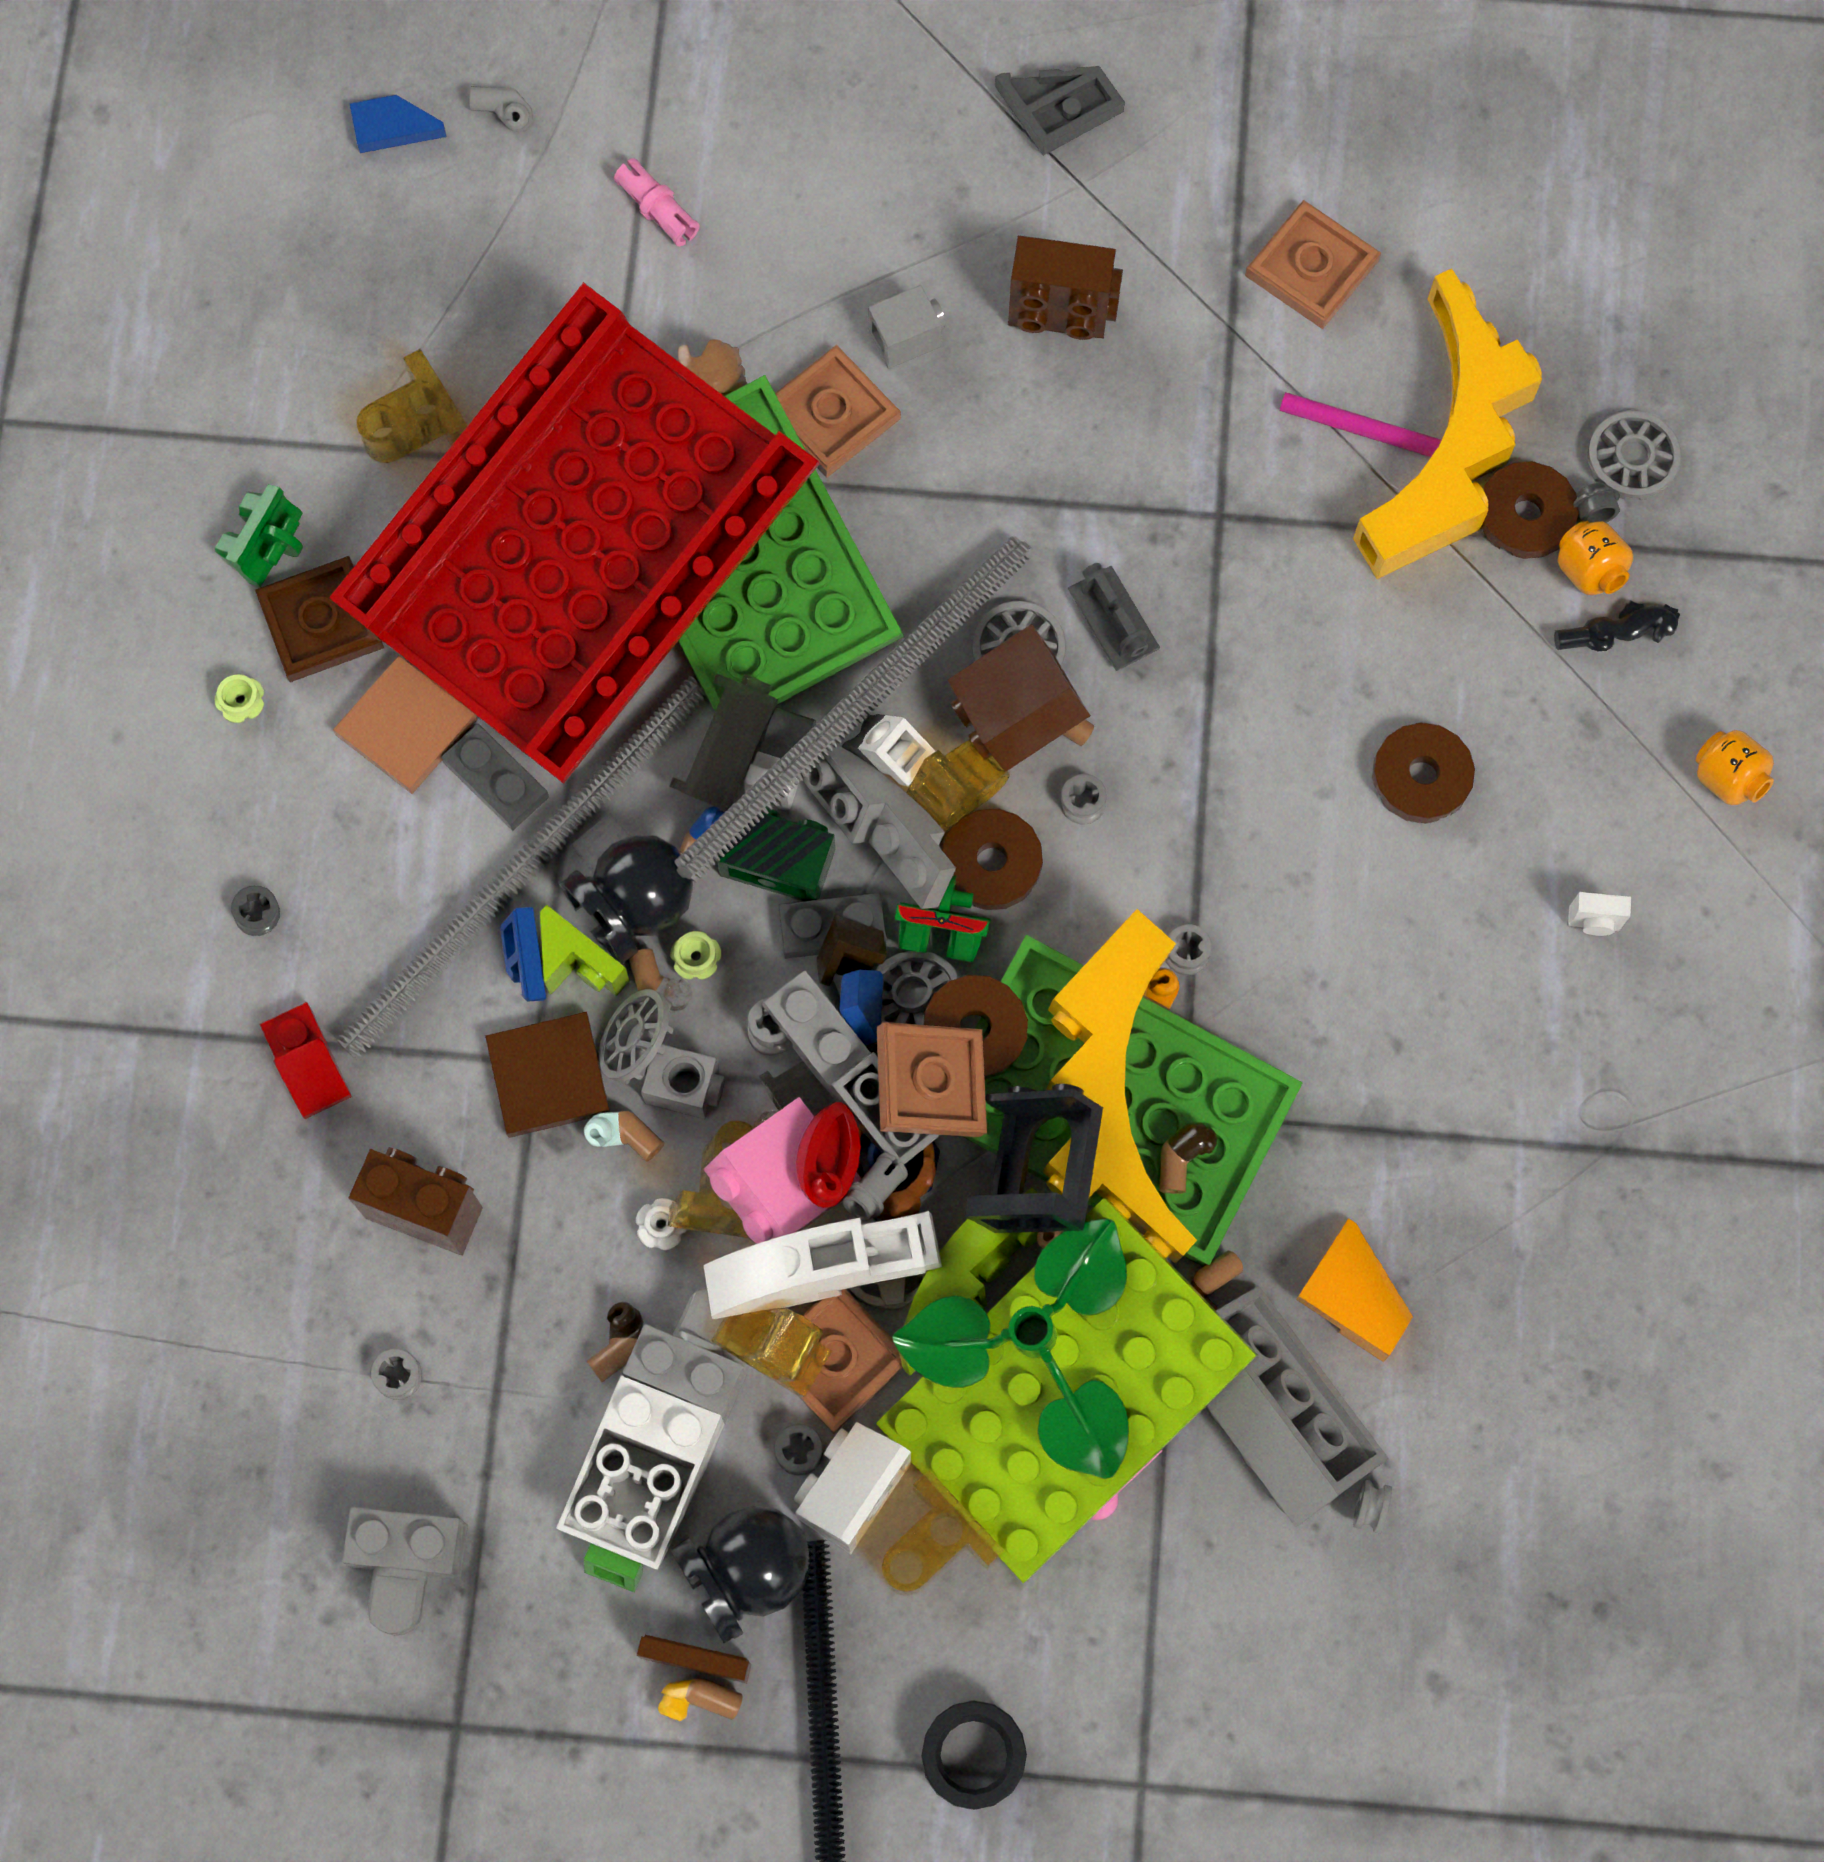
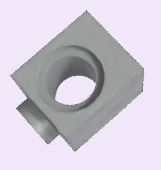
M661 1044V1047L666 1050L663 1055L656 1054L650 1062L641 1093L645 1104L705 1120L709 1105L715 1107L719 1105L725 1083V1077L718 1075L717 1059ZM681 1073H693L700 1078L698 1086L688 1093L677 1092L671 1087L673 1080Z

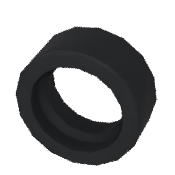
M973 1700L954 1704L936 1716L925 1734L921 1758L925 1777L937 1795L953 1806L977 1810L994 1806L1013 1793L1024 1775L1027 1751L1023 1733L1009 1714L994 1704ZM972 1721L985 1723L995 1729L1003 1739L1007 1753L1005 1768L999 1778L989 1786L979 1789L964 1788L953 1782L943 1769L941 1759L942 1745L949 1732L962 1723Z

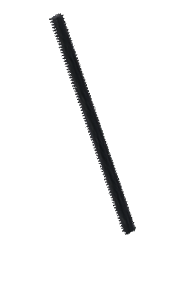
M828 1540L807 1541L811 1569L804 1584L802 1596L804 1598L803 1605H805L803 1607L805 1612L803 1617L806 1619L804 1621V1626H806L804 1631L807 1633L804 1635L805 1640H807L805 1647H808L805 1649L806 1654H808L805 1656V1659L808 1661L806 1668H809L806 1670L807 1675H809L806 1677L807 1682H809L807 1689H810L807 1691L808 1696H810L807 1698L808 1703H810L808 1710H811L808 1712L809 1717H811L808 1720L809 1724H811L809 1731L812 1732L809 1736L813 1739L809 1743L813 1746L810 1748V1751L814 1753L810 1755V1758L815 1760L810 1762L811 1766L815 1767L811 1769L812 1774H815L811 1777L812 1781H815L812 1783V1788H815L812 1793L816 1796L812 1798V1801L817 1803L813 1805V1809L818 1810L813 1812L814 1817H817L813 1820L814 1824H817L814 1827V1831L818 1832L814 1834V1837L819 1839L814 1841V1844L820 1846L815 1848V1852L820 1853L815 1858L819 1862H846L841 1860L845 1858V1854L840 1853L845 1851V1847L840 1846L845 1842L844 1839H840V1837L844 1836V1832L839 1831L844 1829V1825L839 1824L844 1821V1818L838 1817L843 1815V1811L838 1810L842 1808L843 1804L837 1803L843 1798L837 1795L842 1793V1789L837 1788L842 1785V1782L836 1781L841 1779V1775L836 1774L841 1771V1768L836 1767L840 1765L841 1761L835 1760L840 1757L839 1753H835V1751L840 1750L839 1746H835L840 1740L834 1739V1737L839 1736L838 1732H834V1730L839 1729L838 1725H834L839 1719L833 1717L838 1715V1711L833 1710L838 1707V1704L832 1703L838 1699L832 1696L837 1693V1690L832 1689L837 1686V1683L831 1682L836 1679V1676L831 1675L836 1672V1669L831 1668V1666L836 1665V1662L830 1661L835 1658V1655L830 1654L835 1651V1648L830 1647V1645L835 1644V1641L829 1640L834 1637V1634L829 1633L834 1630V1627H829V1624L834 1623V1621L828 1620L829 1617L833 1616L832 1613H828L829 1610L833 1609L832 1606H828L833 1600L827 1599V1597L832 1595V1593L827 1592L832 1586L826 1584L831 1582V1579L826 1578V1576L831 1575V1572L826 1571V1569L831 1568V1565L825 1564V1562L830 1561V1558L825 1557V1555L830 1554L829 1551H825V1548L830 1547V1545L824 1544Z

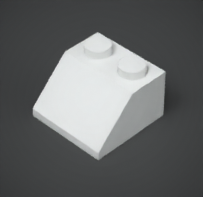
M858 1422L855 1423L850 1432L843 1428L839 1430L824 1453V1456L831 1461L819 1478L812 1473L807 1477L793 1500L800 1505L795 1513L797 1519L850 1555L911 1465V1451Z

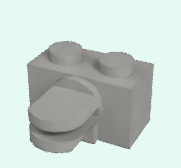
M707 1288L697 1290L688 1300L673 1335L644 1324L624 1368V1377L719 1414L724 1424H726L747 1376L744 1365L722 1356L735 1326L737 1315L712 1319Z
M350 1507L342 1563L354 1569L373 1570L367 1614L370 1623L374 1627L393 1636L405 1635L415 1630L422 1617L427 1577L461 1579L468 1529L466 1523L459 1518Z

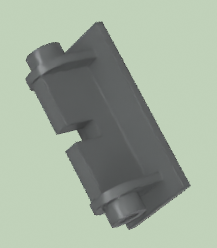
M1094 563L1082 572L1085 579L1068 587L1070 594L1116 671L1160 649L1159 644L1112 565L1102 568L1100 563Z

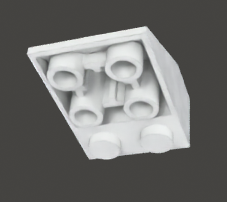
M620 1376L556 1529L659 1570L702 1480L724 1427L721 1415Z

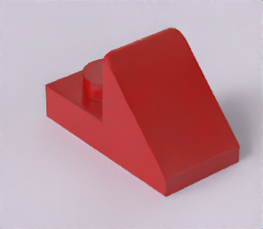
M308 1002L259 1024L275 1057L273 1062L304 1119L352 1097Z

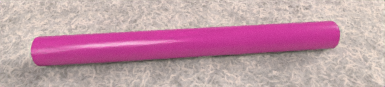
M1287 392L1284 394L1279 410L1429 457L1434 454L1442 441L1435 437Z

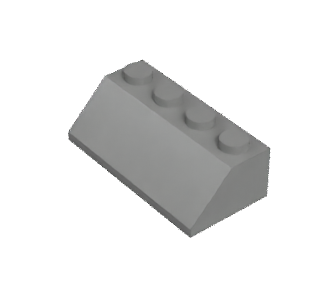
M1257 1286L1216 1310L1258 1356L1207 1405V1408L1213 1420L1221 1425L1238 1448L1244 1462L1255 1471L1270 1491L1278 1508L1287 1514L1295 1527H1297L1389 1458L1262 1289Z

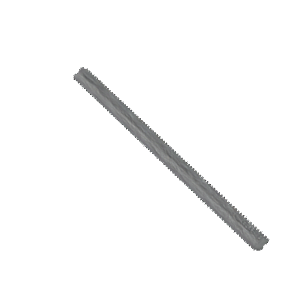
M1011 536L952 595L850 691L840 703L824 716L806 736L795 744L776 765L769 769L750 790L742 795L728 811L715 821V824H712L697 841L683 852L684 854H681L674 861L678 867L676 871L682 878L692 879L697 883L698 880L695 875L701 879L702 875L699 871L706 874L704 866L710 870L711 866L708 862L715 865L716 863L713 858L717 861L720 860L717 853L722 857L725 856L721 849L728 853L729 850L726 845L732 849L734 846L730 841L737 844L735 836L741 840L740 833L744 836L747 834L743 828L750 831L749 825L752 827L756 826L753 820L757 823L760 822L756 815L763 819L762 812L766 815L769 813L765 807L772 810L771 804L777 805L774 798L780 802L781 798L779 795L783 798L786 796L783 790L786 793H790L788 787L791 789L795 788L792 782L798 785L797 779L803 780L800 773L806 777L807 773L805 770L809 773L812 771L809 765L815 768L814 762L816 764L820 763L818 758L821 760L825 759L822 753L828 756L827 750L833 751L830 745L836 748L837 744L835 741L840 744L842 742L840 738L843 740L846 738L843 732L849 735L848 729L853 731V726L858 727L859 725L856 721L862 723L861 717L866 719V714L870 715V710H875L873 704L878 707V701L882 703L884 701L883 698L886 699L888 697L887 694H892L890 689L895 691V685L899 687L901 685L899 681L903 683L905 681L904 678L907 679L909 677L908 674L911 675L913 673L912 670L917 669L915 665L920 666V661L925 662L924 657L927 659L930 657L928 653L932 655L934 653L933 650L936 651L938 649L937 646L940 647L942 645L941 642L944 643L946 641L945 638L948 639L950 637L949 634L952 635L954 633L953 630H958L957 626H962L961 622H966L965 618L969 619L970 615H973L974 611H977L978 607H981L982 603H985L986 599L990 598V595L995 594L994 591L997 592L999 590L998 587L1001 588L1003 586L1002 583L1005 584L1007 582L1006 579L1009 580L1011 578L1010 575L1013 576L1014 572H1017L1018 568L1023 566L1022 564L1027 563L1026 560L1029 561L1031 559L1028 554V549L1031 548L1026 540L1021 542L1016 536Z
M688 676L689 680H684V684L679 685L680 689H675L676 693L671 694L672 698H667V702L662 703L663 707H658L659 711H654V715L649 716L650 720H645L646 724L640 725L642 729H637V733L632 734L633 738L630 737L627 739L629 742L623 743L625 747L620 746V751H615V755L610 756L611 760H606L607 765L603 764V769H598V773L593 774L594 778L588 779L590 783L585 782V787H580L581 792L576 791L577 796H571L572 800L567 801L568 805H563V809L558 810L559 814L553 815L555 819L550 818V823H545L546 828L541 827L540 830L542 832H536L538 837L533 836V841L527 842L529 846L524 845V850L518 851L520 855H514L515 860L510 859L511 864H505L507 869L501 868L502 873L496 874L498 878L493 877V882L487 883L489 887L484 886V892L479 891L480 896H474L475 901L470 900L471 905H465L467 910L462 909V915L457 914L456 917L458 919H452L453 924L448 923L447 926L449 928H443L444 933L439 932L438 935L440 937L433 938L435 942L429 943L431 947L426 946V952L421 951L422 956L417 955V961L412 960L413 965H407L408 970H402L404 975H397L399 979L393 980L395 984L390 983V989L385 988L386 993H380L381 998L376 997L375 1000L377 1002H371L372 1007H366L368 1012L362 1011L363 1017L358 1016L357 1019L359 1021H353L354 1026L349 1025V1031L344 1030L345 1035L338 1036L340 1040L336 1041L354 1059H356L354 1055L362 1056L359 1050L366 1052L364 1045L369 1048L371 1047L368 1041L375 1043L373 1036L378 1039L380 1038L377 1031H380L382 1034L385 1033L381 1028L382 1026L389 1029L386 1022L393 1024L391 1017L396 1020L398 1019L395 1014L396 1012L402 1015L400 1008H403L405 1011L407 1010L404 1005L405 1003L409 1006L412 1005L408 1000L409 998L416 1001L413 994L420 996L418 989L424 992L423 984L429 987L427 980L432 983L434 982L431 977L432 975L438 978L436 970L441 974L443 973L440 966H443L445 969L448 968L444 962L447 961L451 964L452 962L449 957L456 959L453 953L456 952L460 955L459 947L465 950L463 943L468 946L470 945L467 938L474 941L472 933L477 937L479 936L476 929L482 932L483 930L480 925L482 924L487 927L485 920L491 923L492 921L489 916L491 915L496 918L494 911H497L499 914L501 913L498 906L505 909L502 902L504 901L509 905L507 897L513 900L514 898L511 893L513 892L518 895L516 888L522 891L523 889L520 884L522 883L527 886L525 879L530 882L532 881L529 874L536 877L533 870L535 869L540 873L538 865L544 868L545 866L542 861L544 860L546 863H549L546 857L549 856L553 859L554 857L551 852L553 851L555 854H558L555 849L556 847L562 850L560 842L566 846L567 843L564 838L571 841L568 834L570 833L575 836L573 829L579 832L580 830L577 825L579 824L584 827L582 820L588 823L587 815L593 818L590 813L591 810L597 814L594 807L597 806L601 810L599 802L605 805L606 803L603 798L605 797L610 800L608 793L614 796L615 794L612 789L614 788L616 791H619L616 785L619 784L623 787L622 779L626 783L628 782L625 775L631 778L632 776L629 771L631 770L636 773L634 766L640 769L641 767L638 762L640 761L644 765L645 763L642 758L645 757L649 760L647 753L653 756L652 748L658 751L655 744L657 743L661 747L662 744L659 740L661 739L666 742L664 735L670 738L671 736L668 731L670 730L674 734L675 731L672 727L675 726L679 729L677 722L683 725L682 717L688 720L685 713L687 712L692 716L689 709L691 708L696 711L694 704L700 707L699 699L703 703L705 702L702 696L707 697L703 687L693 677Z

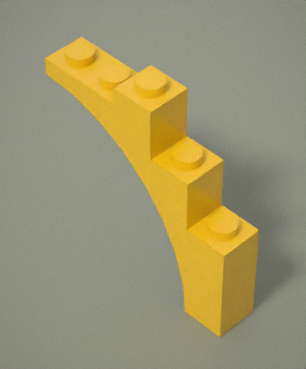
M1452 268L1434 277L1427 298L1443 331L1451 363L1452 402L1447 429L1439 447L1419 475L1393 499L1359 519L1353 540L1376 579L1481 529L1488 513V499L1481 485L1477 482L1472 483V481L1507 465L1516 445L1515 434L1508 420L1500 416L1532 402L1542 381V372L1537 359L1532 353L1525 352L1518 339L1500 347V338L1496 328L1491 322L1484 321L1476 308V300L1472 289L1466 282H1460Z
M1136 909L1052 1000L1048 1011L1054 1015L1051 1019L1054 1026L1070 1040L1075 1041L1078 1037L1084 1042V1045L1051 1079L1045 1091L1052 1090V1086L1055 1084L1074 1085L1084 1090V1096L1103 1107L1089 1199L1095 1192L1102 1198H1108L1165 1258L1168 1257L1176 1263L1193 1246L1197 1239L1168 1209L1147 1175L1131 1134L1125 1098L1126 1049L1135 1012L1150 980L1170 955L1176 943ZM1071 1138L1048 1162L1043 1170V1173L1049 1177V1180L1046 1182L1049 1189L1053 1193L1060 1195L1063 1193Z

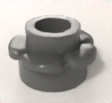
M1594 483L1582 488L1577 494L1578 498L1573 503L1574 508L1578 507L1579 509L1578 516L1581 522L1602 521L1607 523L1620 512L1617 502L1620 498L1619 492L1613 490L1612 487H1606L1604 483Z

